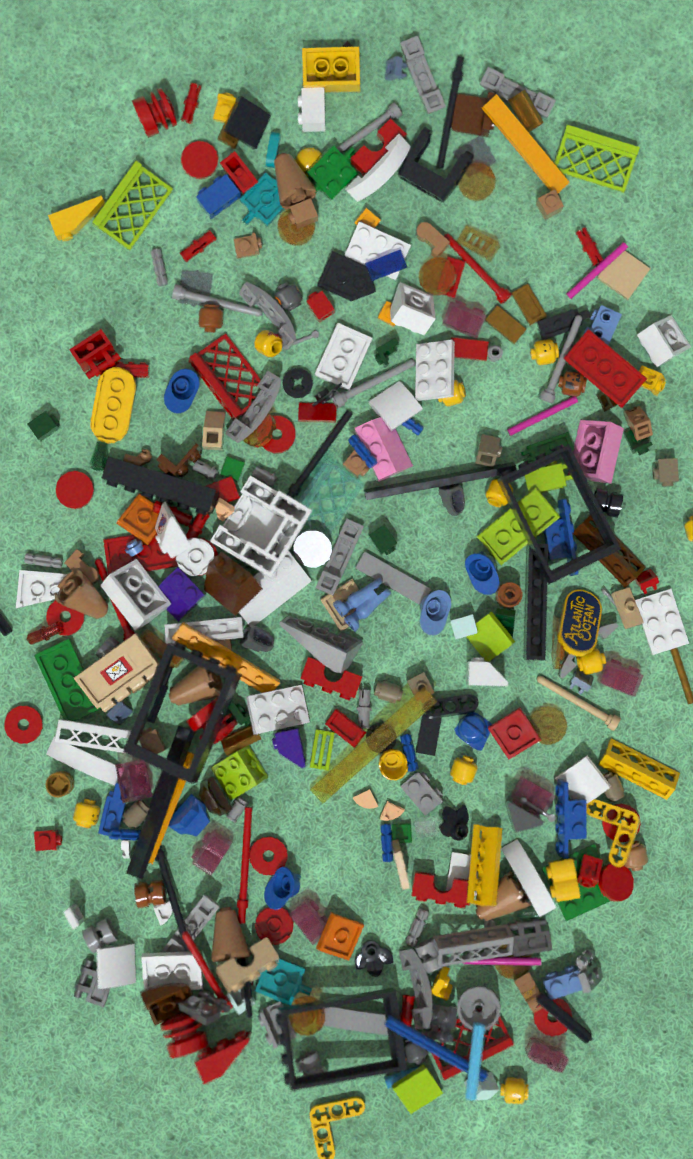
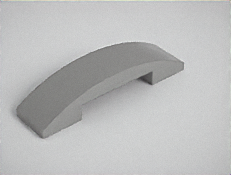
M416 36L401 42L400 45L408 70L427 113L431 114L446 108L440 90L437 89L425 59V53L419 37Z
M490 67L487 68L480 82L483 88L489 92L496 93L500 99L508 103L509 99L525 90L539 115L548 118L556 100L540 92L536 94L504 78V74Z
M249 282L244 283L239 292L241 297L250 307L258 305L279 330L277 334L281 337L285 348L289 350L296 341V334L285 311L265 291Z
M270 371L266 372L257 386L262 390L240 421L236 418L225 433L228 437L239 443L262 423L272 408L281 384L279 377Z
M346 518L316 589L332 596L334 595L364 528L363 525Z
M614 623L599 627L598 635L601 639H606L619 625ZM567 653L558 673L561 679L577 666L572 661L575 655Z
M204 894L184 921L187 932H189L193 941L220 907L218 903L206 894ZM179 930L175 932L161 953L186 952Z
M413 949L399 951L403 971H410L417 1009L411 1010L415 1030L429 1028L432 1017V993L426 970Z

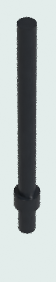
M460 56L457 57L455 70L452 71L451 80L453 81L436 168L444 169L459 84L463 78L464 58Z
M346 410L297 481L291 484L287 496L292 499L295 495L298 496L302 490V485L353 414Z
M160 845L155 861H158L184 950L188 951L189 948L182 938V933L187 931L165 860L167 858L166 853Z

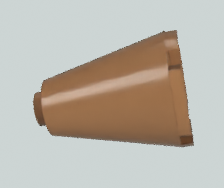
M279 154L274 161L279 201L282 208L290 209V206L311 198L313 200L316 196V189L291 154Z
M77 570V573L73 571L68 573L57 586L60 590L58 594L55 592L54 596L59 604L95 619L102 618L107 614L108 604L80 570Z
M197 666L170 688L169 699L173 704L175 703L179 706L219 697L223 682L220 675L216 676L214 672Z
M511 871L498 882L496 907L476 905L477 909L475 911L481 920L489 921L531 905V902H527L529 897L520 881L515 882L512 878L515 874Z
M231 907L220 908L219 912L215 915L212 962L250 957V951L235 910H231Z

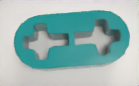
M272 131L270 133L265 167L275 168L274 161L278 156L281 133Z

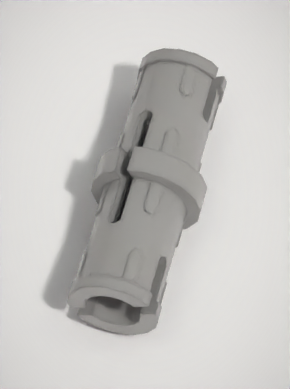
M359 690V707H357L356 711H358V725L363 729H370V711H372V707H370L371 690Z

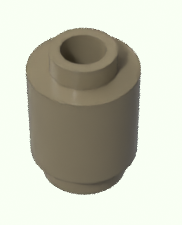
M383 680V682L378 681L374 695L378 696V699L395 704L396 700H401L403 690L400 689L401 685Z
M610 771L603 774L611 785L604 792L606 797L611 802L625 796L624 788L617 773L612 774Z
M141 799L138 802L135 801L123 814V822L129 828H137L145 820L149 806Z

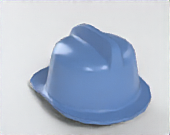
M433 591L421 601L420 625L422 630L428 635L434 636L439 634L446 624L451 608V598L445 591Z

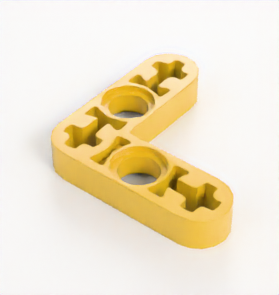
M593 799L586 804L587 814L593 818L619 826L609 853V861L616 867H622L628 860L640 825V819L632 811ZM596 803V806L603 810V806H606L603 811V817H600L602 813L599 811L591 813L592 810L589 807L594 806ZM611 809H615L618 813L614 820L607 818V813ZM622 812H624L623 816L626 818L633 816V819L636 821L635 824L631 823L628 826V822L621 819ZM622 834L629 835L630 841L628 844L622 845L619 842V837ZM616 846L627 849L626 852L621 851L620 856L623 857V860L615 863L616 860L613 856L619 853V849Z
M353 1096L316 1104L311 1108L310 1121L319 1159H334L335 1147L329 1122L361 1115L365 1110V1102L361 1097ZM354 1101H357L358 1104H362V1106L359 1107L358 1111H356L355 1108H349L350 1113H346V1106L344 1103L348 1102V1107L353 1106ZM340 1105L343 1108V1112L335 1115L332 1112V1107ZM325 1107H329L330 1117H327V1113L322 1114L320 1119L317 1116H313L317 1109L320 1112H326ZM320 1128L327 1130L328 1135L325 1138L317 1136V1131ZM330 1141V1143H327V1150L332 1151V1153L326 1158L325 1155H321L324 1152L323 1144L319 1146L318 1143Z

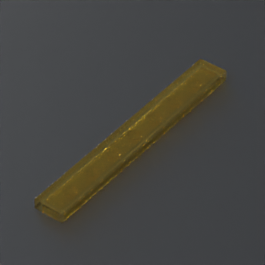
M423 687L312 786L310 791L322 803H325L430 709L437 700Z

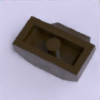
M213 776L200 783L199 796L210 813L222 816L232 810Z

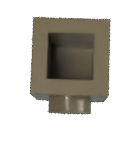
M482 434L475 463L494 467L496 458H500L502 446H499L501 438Z
M658 459L655 461L656 468H653V479H656L657 484H662V487L674 486L673 483L679 481L678 459Z
M424 672L407 680L417 702L421 700L424 703L432 699L431 695L434 694V691Z

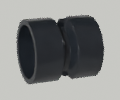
M596 488L594 495L602 511L606 513V516L618 518L622 507L623 494L617 492L609 494L607 490Z

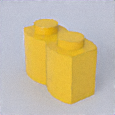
M568 858L548 862L549 867H546L548 879L551 878L552 886H549L551 898H555L556 902L580 898L573 859Z

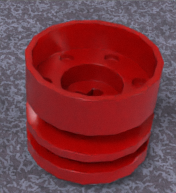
M162 88L157 89L160 97L156 99L153 91L150 92L151 102L149 103L143 95L131 100L148 138L159 134L158 124L160 123L168 130L167 120H170L173 127L177 126L175 110Z
M218 697L186 721L194 732L201 728L205 730ZM231 713L225 715L214 744H217L229 735L238 724L236 719L229 724L226 722L232 716Z
M185 1013L174 1015L161 1023V1030H168L163 1033V1037L173 1038V1040L166 1044L169 1057H183L207 1047L209 1042L206 1032L196 1031L203 1024Z

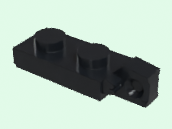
M571 309L537 321L541 339L545 340L570 331L575 316L581 315L582 320L591 318L589 310L578 312V309Z

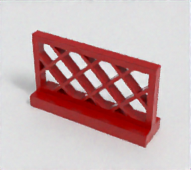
M224 334L197 354L194 353L189 357L190 365L233 421L235 418L239 419L247 412L252 404L251 399L255 400L257 397L252 396L253 386L257 387L261 379L227 334ZM225 340L229 345V352L217 351L218 344ZM205 353L215 354L214 362H205L202 355ZM217 354L228 356L227 365L216 364ZM230 356L240 359V367L229 366ZM215 367L226 369L225 378L217 377L214 374ZM228 369L239 371L238 380L227 379ZM242 371L250 372L252 375L251 382L240 381ZM226 382L237 384L236 393L227 391ZM240 384L251 386L250 395L238 394ZM238 397L249 399L248 406L241 409L237 404Z
M480 1007L476 1010H478V1012H482L483 1007ZM500 1016L498 1018L499 1024H495V1026L501 1027L505 1035L499 1039L491 1037L493 1026L490 1028L488 1035L484 1034L487 1040L485 1046L482 1047L481 1062L514 1045ZM459 1018L456 1019V1024L461 1022ZM462 1024V1026L456 1025V1027L461 1028V1030L459 1033L458 1040L454 1038L452 1040L457 1042L454 1049V1053H456L459 1043L470 1046L468 1054L465 1056H461L469 1061L471 1044L460 1041V1037L463 1029L472 1033L473 1030L465 1028L464 1024ZM489 1039L495 1040L488 1044ZM432 1053L444 1081L462 1072V1070L452 1064L443 1067L439 1060L440 1057Z

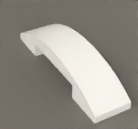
M398 134L385 147L388 152L363 178L358 175L345 190L357 202L368 197L396 172L406 158L411 146Z
M54 736L46 753L47 755L112 785L118 783L124 769L123 767L71 744L54 742Z
M518 839L502 847L503 854L520 881L538 916L541 917L555 909L556 906Z

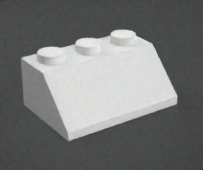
M137 559L109 574L100 585L135 631L148 624L171 605L170 601Z

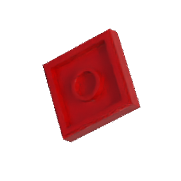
M521 707L488 726L489 731L508 760L541 741V737Z

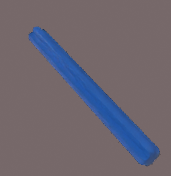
M388 1016L385 1021L386 1027L468 1074V1060L396 1018ZM480 1068L479 1081L484 1082L488 1073Z

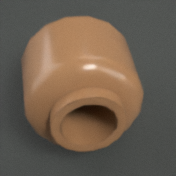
M634 841L624 866L632 868V871H639L648 863V855L645 845L639 841Z

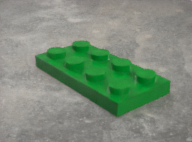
M70 639L34 655L64 720L76 721L101 709V707L97 709L74 679L75 676L84 671V668Z

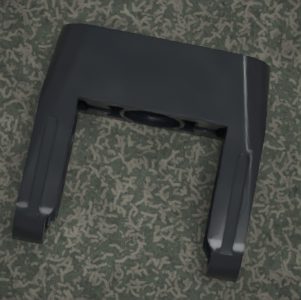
M424 127L404 159L398 177L432 198L444 203L473 161L474 154L469 151L461 154L447 178L439 176L418 164V161L430 144L432 130Z

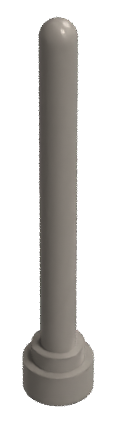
M395 102L388 106L385 114L336 148L340 153H343L390 118L392 120L394 118L398 119L402 116L401 110Z
M175 284L172 299L184 300V298L257 317L262 316V310L186 291V288H183L182 285Z
M581 315L575 316L548 387L540 394L539 399L554 403L556 398L554 390L566 362L563 358L572 347L582 321Z
M411 359L344 393L338 392L332 398L335 406L340 408L345 405L347 399L414 367L415 361Z

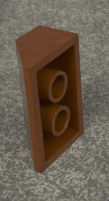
M220 552L208 564L204 591L235 616L263 589L252 574L223 552Z

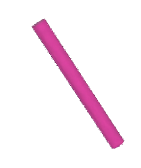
M624 242L621 243L566 295L572 299L620 256L628 246Z
M572 396L507 429V431L512 436L577 403L578 400L575 396Z
M495 957L463 964L541 965V957Z

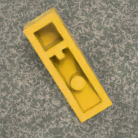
M102 195L48 215L59 241L71 240L73 235H76L105 205Z

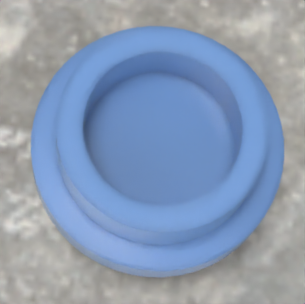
M136 539L126 544L125 552L129 553L130 556L138 554L144 549L142 546L143 542Z

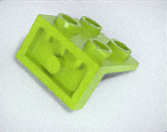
M249 745L211 767L230 800H233L268 778Z

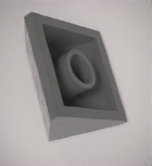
M506 800L505 805L512 830L520 832L543 825L544 821Z

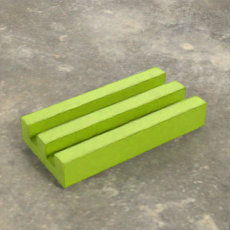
M316 729L310 768L329 771L335 732ZM319 734H323L318 765H316L314 762ZM330 735L326 766H322L326 736Z

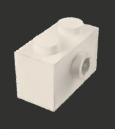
M324 87L301 88V95L298 96V107H302V113H298L299 125H302L303 132L325 131Z

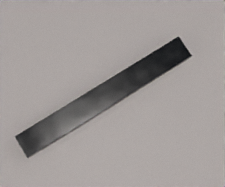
M514 462L494 465V467H482L364 489L366 500L501 476V473L509 469L513 472L517 468Z
M178 726L167 759L182 766L184 765L195 734L192 729ZM163 770L126 874L139 879L144 878L179 779Z

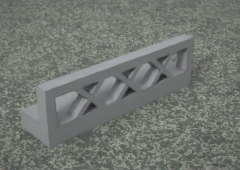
M508 924L433 936V944L437 951V967L513 954L514 936ZM507 944L506 949H498L501 945ZM483 948H489L486 952H479ZM464 951H471L469 954L461 956ZM452 954L449 958L442 959V955Z

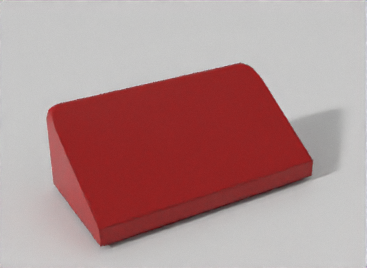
M299 403L298 422L336 423L337 407L334 403H319L315 407L312 406L313 403Z
M231 476L206 485V487L220 492L218 499L221 498L226 502H231L240 498Z

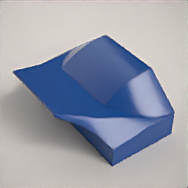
M191 794L172 815L168 826L180 835L198 836L210 822L205 804Z

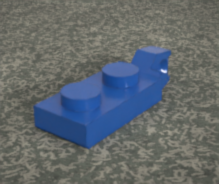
M116 783L114 792H109L98 834L109 836L111 828L120 830L127 802V795L123 794L124 783Z

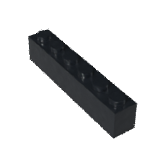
M109 456L101 477L107 481L106 485L117 488L120 485L124 487L125 491L131 493L139 491L142 492L141 496L153 499V496L159 497L160 502H166L169 505L171 502L178 503L177 507L188 510L191 507L196 509V513L205 516L207 513L213 514L220 493L215 489Z
M529 544L527 545L524 660L543 661L546 660L548 582ZM538 544L548 563V544Z

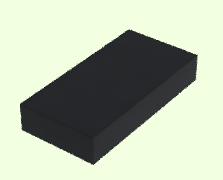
M422 715L416 753L435 756L442 718L429 719Z

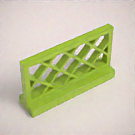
M567 125L554 164L558 168L559 161L567 157L571 167L565 170L558 168L562 174L625 193L640 147ZM566 139L574 141L577 146L576 149L569 153L564 146ZM587 145L591 146L595 154L585 158L581 149ZM579 150L583 160L574 165L569 155ZM605 151L610 152L613 160L604 164L599 154ZM597 156L601 166L591 170L587 161ZM622 157L630 158L629 166L622 170L617 160ZM615 161L619 172L610 176L605 166ZM585 162L589 172L585 175H580L575 167ZM603 168L607 178L602 181L596 180L593 173ZM621 173L624 179L623 186H615L611 178Z
M135 161L97 214L92 225L130 251L173 191V188L145 169L138 161ZM142 173L150 177V185L140 186L139 177ZM162 186L167 192L164 196L155 197L154 187ZM152 188L153 198L142 199L141 189ZM138 189L140 200L129 201L128 193L131 190ZM154 201L155 209L153 212L145 213L143 202ZM141 203L142 213L131 215L130 204ZM127 205L129 215L118 217L117 208ZM143 216V226L134 228L132 218ZM130 218L131 229L120 230L119 220ZM117 220L118 231L110 232L105 228L108 221ZM132 231L133 240L128 245L122 240L121 233Z

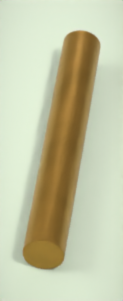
M678 648L670 649L687 703L692 704L693 693Z

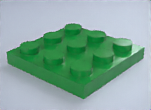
M595 844L568 855V858H572L574 861L576 878L579 875L584 854L601 859ZM548 864V865L543 866V867H541V868H542V870H543V872H544V875H545V877H546V879H547V881H548V883H549V886H552V880H551V878L548 879L547 873H546V867H549V864ZM578 883L580 898L557 902L565 921H569L610 902L601 893L598 883L595 887L591 888L583 887Z

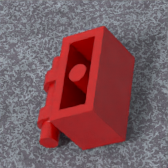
M102 329L69 349L89 380L94 376L98 377L101 375V372L109 366H115V363L121 359L118 353H115L114 347Z

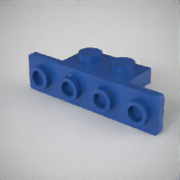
M561 499L558 501L560 520H556L544 530L545 543L548 544V560L567 558V562L576 559L577 544L575 540L573 541L572 533L574 532V526L570 522V504L567 503V499ZM576 571L570 574V576L578 575L579 572Z
M558 779L555 787L558 803L555 806V811L558 815V823L555 825V830L558 834V842H556L555 848L558 856L568 859V840L587 839V806L585 799L568 800V782Z

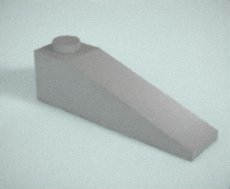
M292 616L284 618L279 623L294 639L333 672L342 673L346 670L363 644V641L347 633L340 632L339 635L329 633V628L327 627L313 628L311 622Z

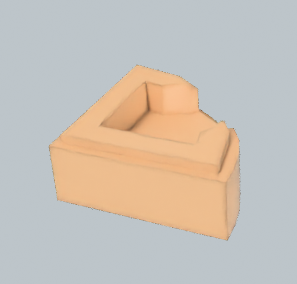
M219 498L215 507L217 517L223 522L234 512L235 507Z
M370 789L353 797L354 801L363 808L372 809L378 807Z
M387 801L379 819L384 821L396 819L402 815L405 809Z

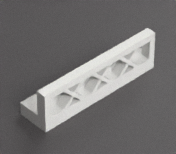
M242 617L186 623L214 641L244 638ZM181 623L165 625L166 645L168 643L175 644L176 641L172 639V636Z
M58 719L54 742L125 753L123 752L124 749L120 748L116 741L120 738L128 739L132 730ZM61 728L70 729L74 734L67 740L59 738ZM81 732H89L93 738L85 743L81 742L77 735ZM101 735H108L112 741L104 746L100 745L97 738Z

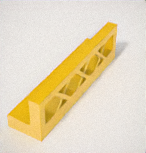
M612 738L609 740L606 751L598 763L599 766L617 773L622 778L666 800L675 791L680 775L679 772ZM612 746L619 749L621 754L611 751ZM629 756L636 758L638 763L632 762ZM646 765L652 766L655 772L650 771ZM664 774L672 776L673 780L666 779Z
M473 824L467 903L478 906L496 907L503 828Z

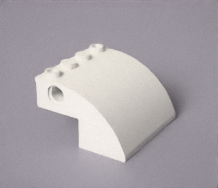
M250 476L240 491L242 495L235 505L234 512L227 518L223 526L220 525L210 542L272 578L312 513V510Z

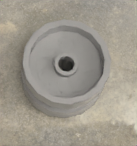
M474 986L466 990L460 997L457 1007L460 1021L471 1030H473L474 1023L476 1022L483 1023L485 1030L490 1029L496 1024L501 1011L498 996L493 990L485 986ZM481 1005L483 1007L482 1012L479 1013L478 1010H475V1007Z

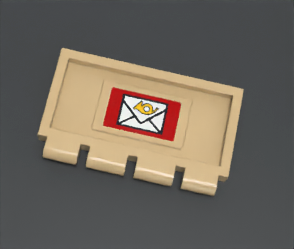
M135 633L75 676L74 679L97 709L101 707L106 712L116 705L113 697L117 702H120L132 694L128 687L136 691L146 684L147 681L143 677L144 675L149 681L153 679L159 662L139 635Z

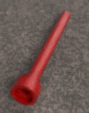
M450 234L444 235L450 241V246L496 293V300L501 305L504 304L512 296V293L504 287L501 288Z
M96 559L95 565L104 582L108 577L102 560ZM111 600L123 628V641L134 635L135 632L131 630L127 619Z
M183 932L182 938L216 997L224 999L232 1008L233 1005L226 994L223 993L189 932Z

